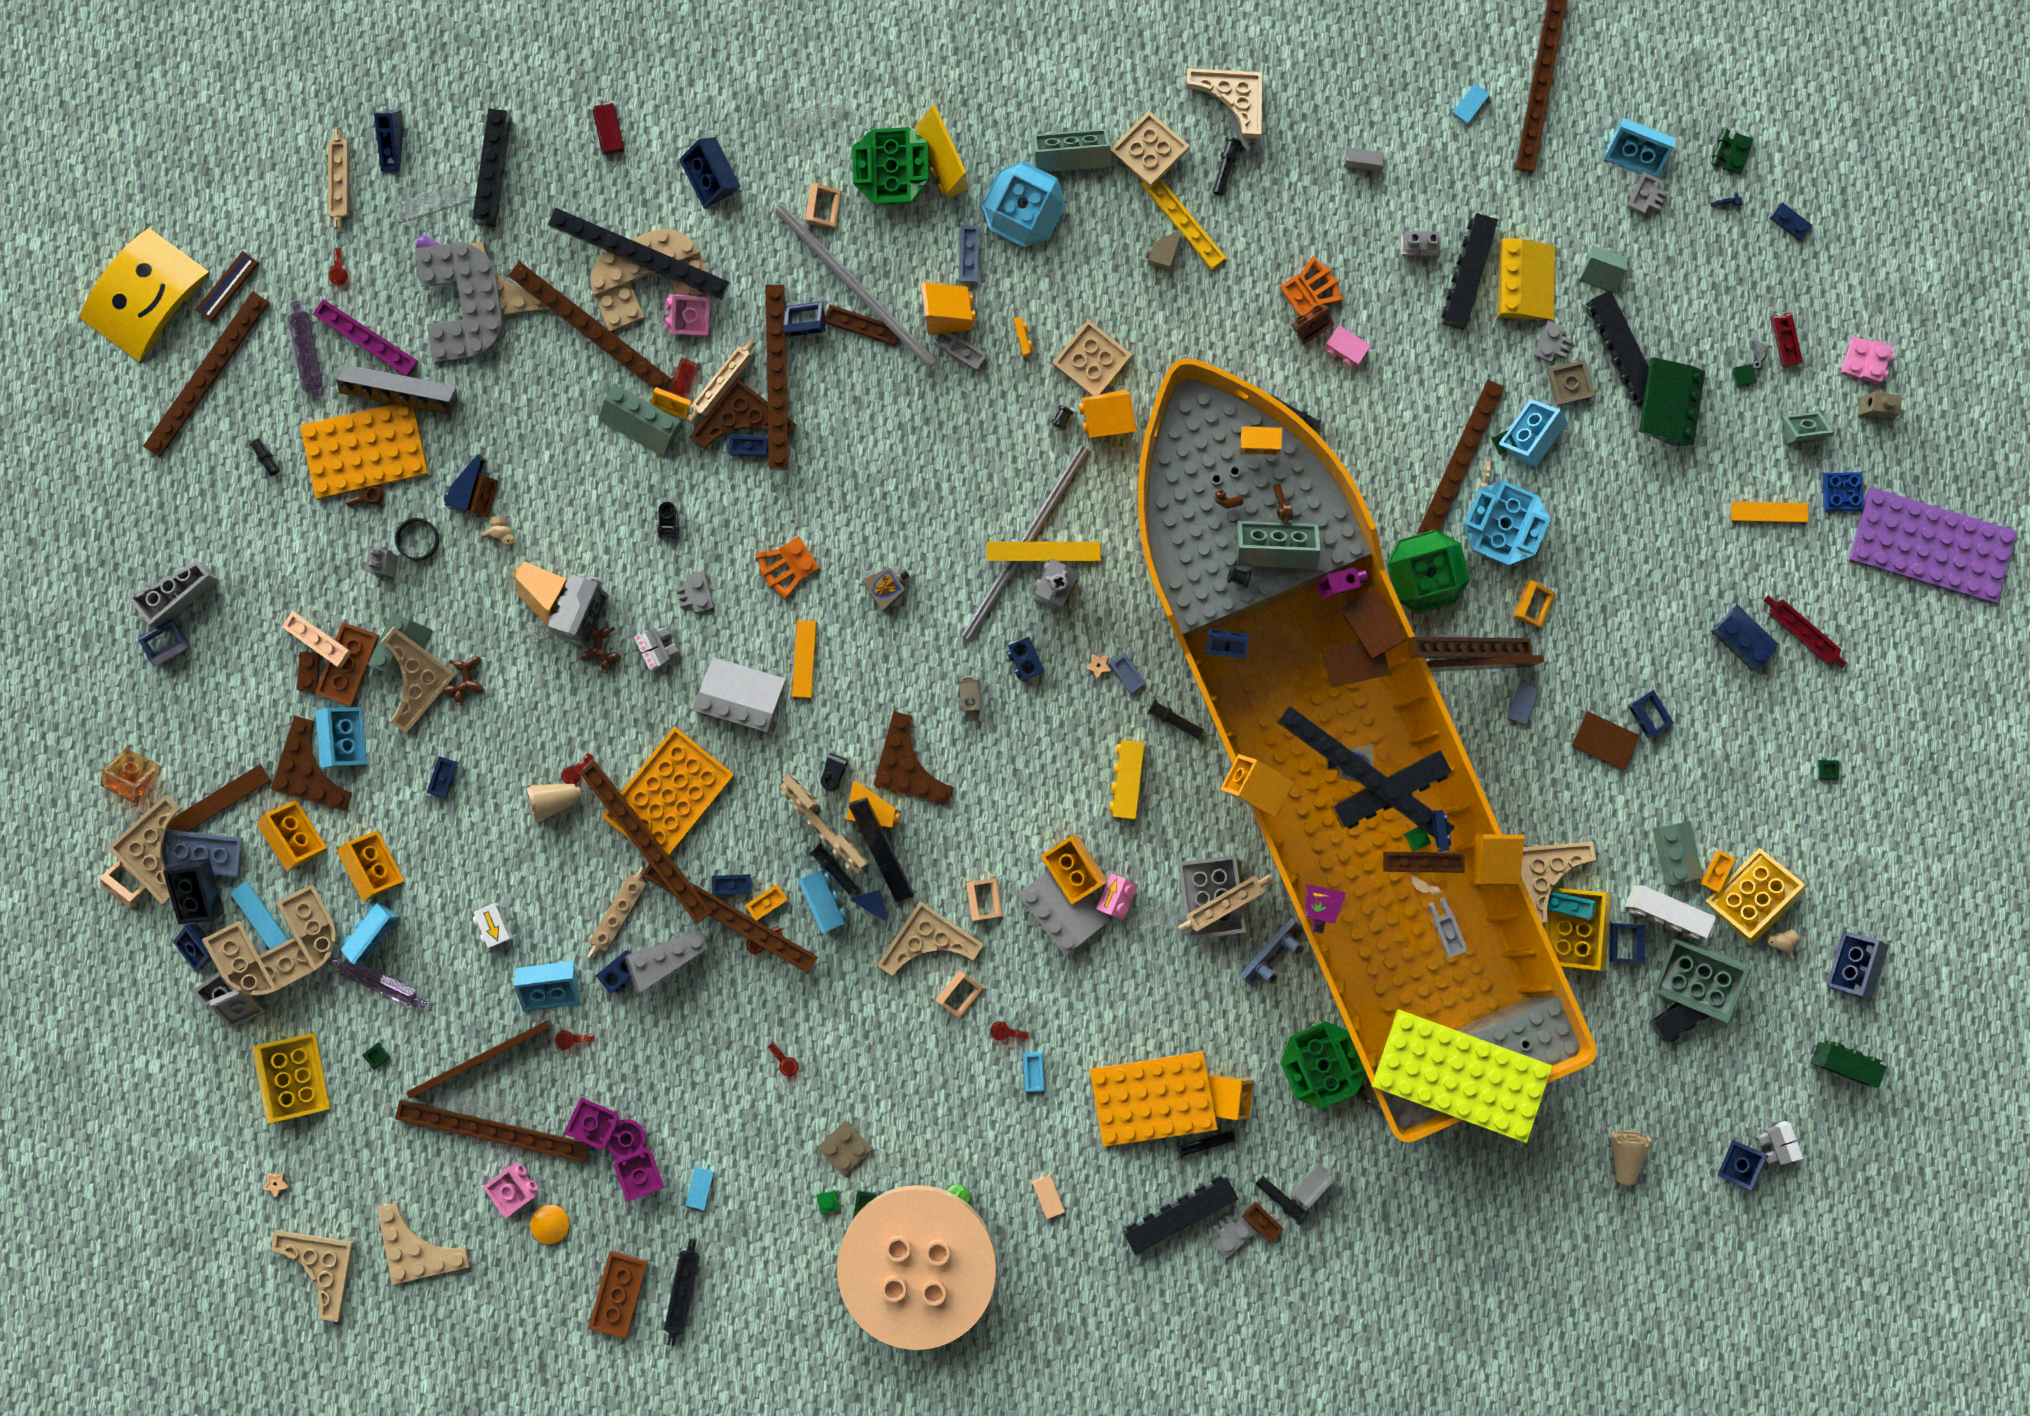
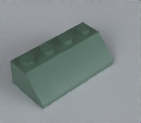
M1107 129L1032 135L1035 167L1046 173L1051 171L1067 172L1075 169L1083 171L1088 168L1104 169L1111 167V145Z
M615 383L604 399L598 418L599 421L663 457L683 425L677 418Z
M1238 521L1237 566L1318 569L1320 557L1318 524Z

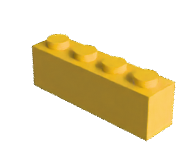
M1121 740L1120 744L1116 745L1115 755H1118L1119 759L1118 763H1114L1113 774L1117 776L1116 782H1112L1111 786L1114 801H1110L1109 813H1112V817L1136 819L1144 742Z

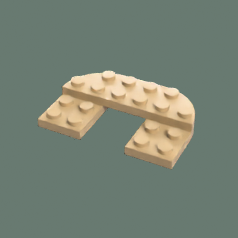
M659 229L631 239L708 272L696 245L690 238L678 231ZM605 251L593 267L591 287L608 330L613 332L645 319L630 282L655 272ZM670 279L676 294L690 296L706 294Z
M787 774L782 779L784 783L780 786L783 789L781 791L782 795L787 800H793L795 803L793 807L800 815L803 816L805 814L808 817L806 822L813 830L818 829L821 832L819 837L826 844L830 843L834 847L832 851L839 859L844 858L847 862L845 864L847 869L851 873L854 871L859 873L869 862L846 835L840 833L836 836L815 812L820 805L800 786V783L793 776Z
M313 884L276 902L294 938L260 955L257 954L240 921L202 939L222 980L230 988L249 996L267 995L308 975L326 962L334 947L336 938L335 927Z

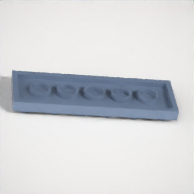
M124 826L123 833L131 826ZM167 830L163 842L165 868L191 860L210 858L214 874L238 877L240 875L243 838Z

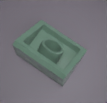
M1592 245L1580 281L1607 291L1611 290L1615 293L1627 271L1628 258Z
M1820 411L1783 416L1787 445L1822 441L1834 435V431Z

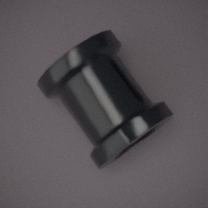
M1059 405L1055 418L1050 422L1065 430L1066 423L1069 417L1073 416L1074 412L1063 405Z
M1232 565L1228 572L1227 583L1234 582L1247 588L1252 571H1242Z

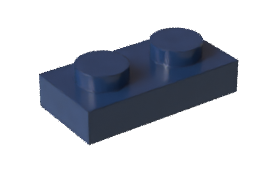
M1783 202L1770 217L1772 221L1799 241L1812 226L1811 223Z
M729 435V455L767 457V436Z
M438 756L426 793L447 799L459 762Z
M1443 810L1431 811L1437 852L1449 851L1451 837L1446 832V826H1448L1447 814H1444Z
M751 874L712 876V895L752 893Z

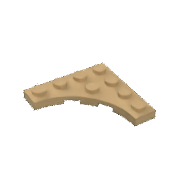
M1187 68L1186 88L1200 90L1220 99L1235 114L1241 128L1242 138L1261 139L1262 72Z
M483 242L470 244L487 255ZM498 274L497 283L503 315L550 309L524 288L510 283Z
M393 626L381 642L393 653L399 663L403 677V692L398 709L390 722L406 734L456 674Z
M168 794L160 799L108 847L161 904H165L170 899L163 870L166 869L163 859L164 837L170 822L181 810V807Z
M1593 842L1524 847L1521 877L1542 924L1548 922L1547 906L1549 895L1557 881L1569 870L1579 865L1596 861Z
M920 901L877 966L893 976L908 960L931 951H951L974 960L984 944Z
M398 1202L377 1207L392 1285L470 1267L467 1247H438L429 1244L418 1235H415L402 1217Z
M275 1230L271 1251L297 1260L305 1267V1271L316 1284L319 1301L318 1319L340 1321L353 1242Z

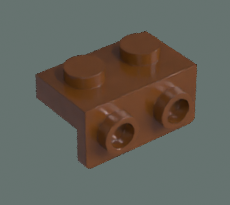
M1323 304L1316 305L1311 309V312L1297 317L1296 322L1291 324L1300 344H1306L1335 325L1329 314L1330 308Z

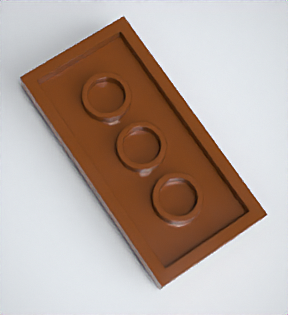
M342 622L335 640L352 653L342 668L327 660L315 694L353 707L380 635Z
M612 1250L609 1252L588 1329L624 1339L627 1338L648 1260Z

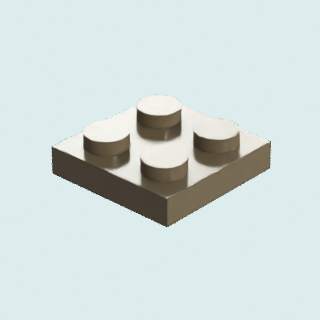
M1585 359L1547 369L1557 406L1595 396Z
M846 1120L817 1147L843 1176L872 1149Z

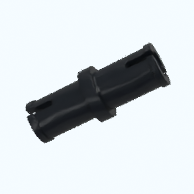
M260 438L253 440L249 445L257 455L258 462L264 466L269 476L278 474L280 469L272 459V453L267 451Z

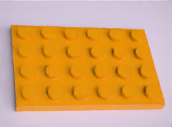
M391 404L300 425L315 499L429 474L415 408Z
M674 726L621 791V794L670 855L735 774ZM607 809L601 817L629 838Z
M1204 1051L1089 1069L1103 1147L1218 1129Z

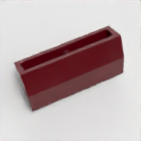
M614 103L594 106L592 111L602 155L625 151Z

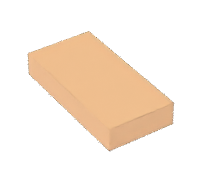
M1051 1175L1032 1182L1046 1219L1065 1212Z

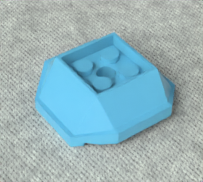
M1022 161L998 171L982 204V208L991 232L1024 248L1050 239L1066 208V204L1056 177ZM1025 199L1028 201V206L1023 209L1019 208V201Z
M1500 481L1478 490L1463 525L1473 552L1509 566L1536 554L1550 522V517L1546 513L1538 495L1506 481ZM1502 519L1508 522V528L1501 526L1500 521Z

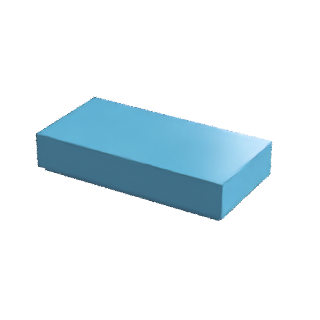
M1474 83L1452 115L1467 125L1490 93Z
M1042 1052L1023 1053L1025 1092L1045 1091Z
M700 1167L694 1168L685 1206L705 1210L714 1171Z

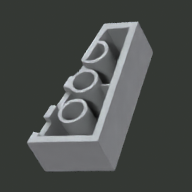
M197 561L175 572V575L169 578L165 577L159 580V583L151 587L148 586L142 589L141 592L135 595L132 594L127 598L150 626L157 628L175 618L219 580L208 566Z
M702 930L625 956L637 994L706 950L708 947Z
M263 942L254 946L258 955L268 951ZM219 972L192 990L203 1007L209 1005L211 1000L234 991L222 980Z

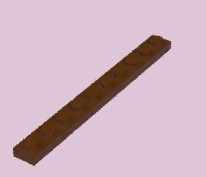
M1547 0L1515 164L1516 170L1531 173L1535 171L1567 0Z
M519 261L508 275L513 281L653 389L657 387L664 390L672 380V378Z
M765 285L769 470H788L784 285Z
M254 291L251 292L143 447L161 458L269 305V301Z
M1487 379L1416 534L1434 529L1440 530L1503 393L1504 386Z
M1408 638L1410 658H1486L1532 655L1530 638Z
M593 761L579 772L696 924H699L712 914L713 911L598 763Z
M649 863L642 877L674 895ZM690 882L713 911L709 917L809 974L818 956Z
M403 1099L399 1100L395 1116L396 1120L583 1163L586 1162L589 1145L577 1139Z

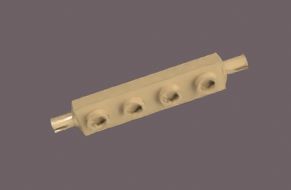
M335 127V138L328 141V215L334 218V229H342V218L349 217V142L342 139L343 128Z
M749 339L744 347L736 348L692 403L693 411L686 418L692 424L699 415L705 417L752 360L753 357L750 351L756 345L752 339Z
M641 865L636 875H628L590 938L589 942L593 947L587 956L591 957V959H595L599 950L606 951L644 889L646 885L642 879V874L646 870L644 866Z
M1268 874L1260 880L1253 876L1188 913V921L1178 926L1179 929L1183 928L1180 930L1181 933L1190 928L1198 931L1265 893L1263 886L1273 881L1270 878L1271 875Z

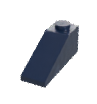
M383 110L374 113L380 170L400 171L404 131L402 111Z
M477 454L451 484L449 491H446L444 495L445 506L471 513L469 512L478 476L482 473L485 461L482 455Z

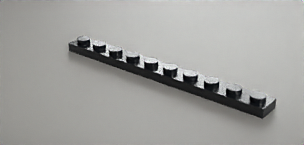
M556 207L547 224L553 229L722 301L730 285V282Z
M1291 706L1287 708L1277 722L1279 725L1435 838L1431 815L1432 810ZM1448 822L1446 832L1450 834L1454 826Z

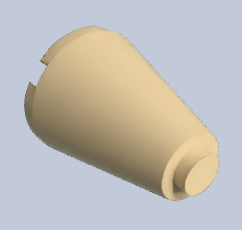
M575 784L526 786L535 823H539L579 803V798H582L580 788L575 787Z
M1618 1130V1134H1615L1614 1131L1611 1135L1616 1181L1623 1187H1631L1636 1184L1652 1143V1139L1646 1135V1138L1640 1137L1641 1133L1636 1131Z

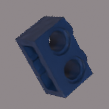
M1209 629L1206 654L1246 659L1249 634Z
M1029 636L1008 645L1009 650L1006 653L1010 662L1014 661L1017 668L1014 671L1018 679L1022 678L1024 682L1045 672ZM1022 646L1026 649V654L1018 656L1015 653V649ZM1031 664L1034 667V671L1027 674L1023 671V666Z
M629 950L624 951L596 975L610 994L614 992L618 994L626 987L624 983L629 979L632 980L630 972H626L624 969V964L626 963L625 956L631 954ZM611 974L616 975L618 978L615 985L609 982Z

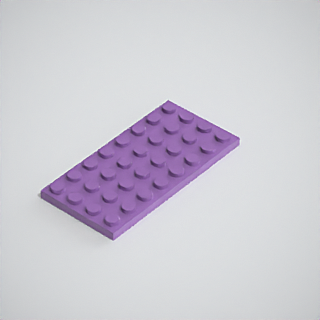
M1870 487L1867 490L1864 510L1861 512L1849 560L1996 604L1998 603L2017 531Z

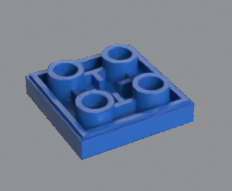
M1862 472L1822 474L1824 511L1864 510Z

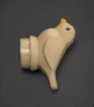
M491 517V527L486 532L481 533V535L493 536L506 545L513 544L516 538L513 537L511 528L507 526L506 517Z
M1793 929L1786 930L1784 934H1768L1766 939L1768 946L1786 952L1790 960H1794V946L1801 942V939Z

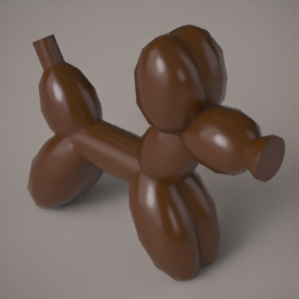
M615 627L610 629L603 628L600 631L595 628L592 635L595 638L594 649H589L580 656V659L583 661L592 660L595 657L602 660V673H608L607 670L610 669V662L616 663L621 659L620 654L616 652L607 654L606 651L601 649L602 639L608 637L615 630Z
M474 656L466 662L449 660V663L453 664L457 670L462 671L463 682L457 687L447 685L443 688L445 694L454 695V700L457 703L456 706L463 705V692L467 689L477 693L484 692L483 686L475 681H471L470 670L476 668L481 662V657Z

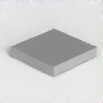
M235 990L210 1001L211 1008L230 1028L266 1012L265 1006L256 996L244 995Z

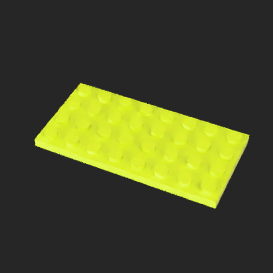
M1397 1009L1371 1087L1527 1143L1552 1065Z

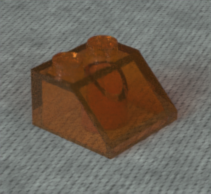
M125 748L102 769L100 786L135 803L145 793L159 765Z

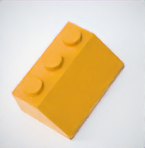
M297 800L264 814L256 823L287 872L301 866L327 849Z
M378 830L348 841L336 850L362 901L378 896L404 882Z
M1077 832L1041 855L1042 860L1071 905L1108 881Z

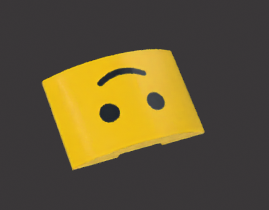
M148 228L133 239L102 273L84 304L80 319L141 362L163 332L161 330L181 304L189 300L209 274V271Z

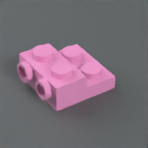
M669 294V298H666L665 308L669 310V315L665 317L664 326L665 329H668V333L708 336L710 297Z
M1854 336L1851 339L1841 373L1877 385L1885 381L1889 371L1886 370V367L1894 358L1893 347L1878 341L1870 342Z
M517 1162L483 1186V1189L505 1219L539 1194L536 1182L529 1180L526 1175V1168Z

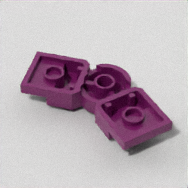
M580 1097L563 1134L598 1150L607 1147L609 1152L617 1158L613 1166L626 1202L663 1189L664 1185L652 1151L644 1148L646 1136L642 1126L630 1119L619 1121L616 1112ZM623 1134L630 1135L631 1143L623 1145L620 1142V1137Z

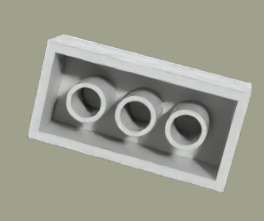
M1633 886L1625 905L1626 908L1630 909L1629 913L1639 917L1640 915L1647 916V920L1655 924H1666L1664 928L1673 932H1683L1682 935L1692 940L1708 938L1716 918L1711 914L1646 886Z

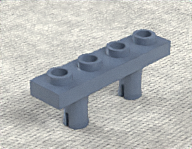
M1290 918L1262 951L1257 954L1253 961L1245 967L1240 976L1251 987H1254L1261 978H1264L1270 984H1274L1278 979V975L1270 968L1284 952L1289 949L1294 954L1300 955L1304 951V946L1296 940L1304 931L1303 928L1294 919Z

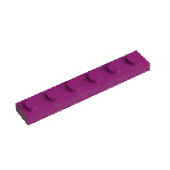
M322 299L312 314L405 376L409 377L419 363L416 359L324 299Z

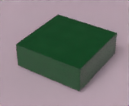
M1753 364L1732 369L1736 387L1757 382Z
M1508 430L1491 438L1499 455L1507 452L1505 448H1501L1499 442L1507 434ZM1510 434L1509 439L1512 444L1511 446L1517 447L1512 435Z
M1818 760V779L1839 780V760Z
M379 1042L362 1054L373 1070L391 1058Z

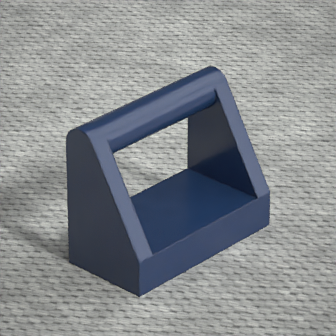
M823 301L786 306L784 333L788 336L826 332ZM818 310L816 321L792 324V313Z
M173 619L138 638L153 667L184 651L190 645L188 639ZM172 628L178 642L155 654L147 642Z
M1654 690L1627 705L1647 738L1653 737L1674 723ZM1648 698L1651 699L1665 722L1657 728L1654 727L1641 705V702Z
M1610 923L1609 962L1645 964L1646 925ZM1618 927L1633 928L1632 959L1617 958Z

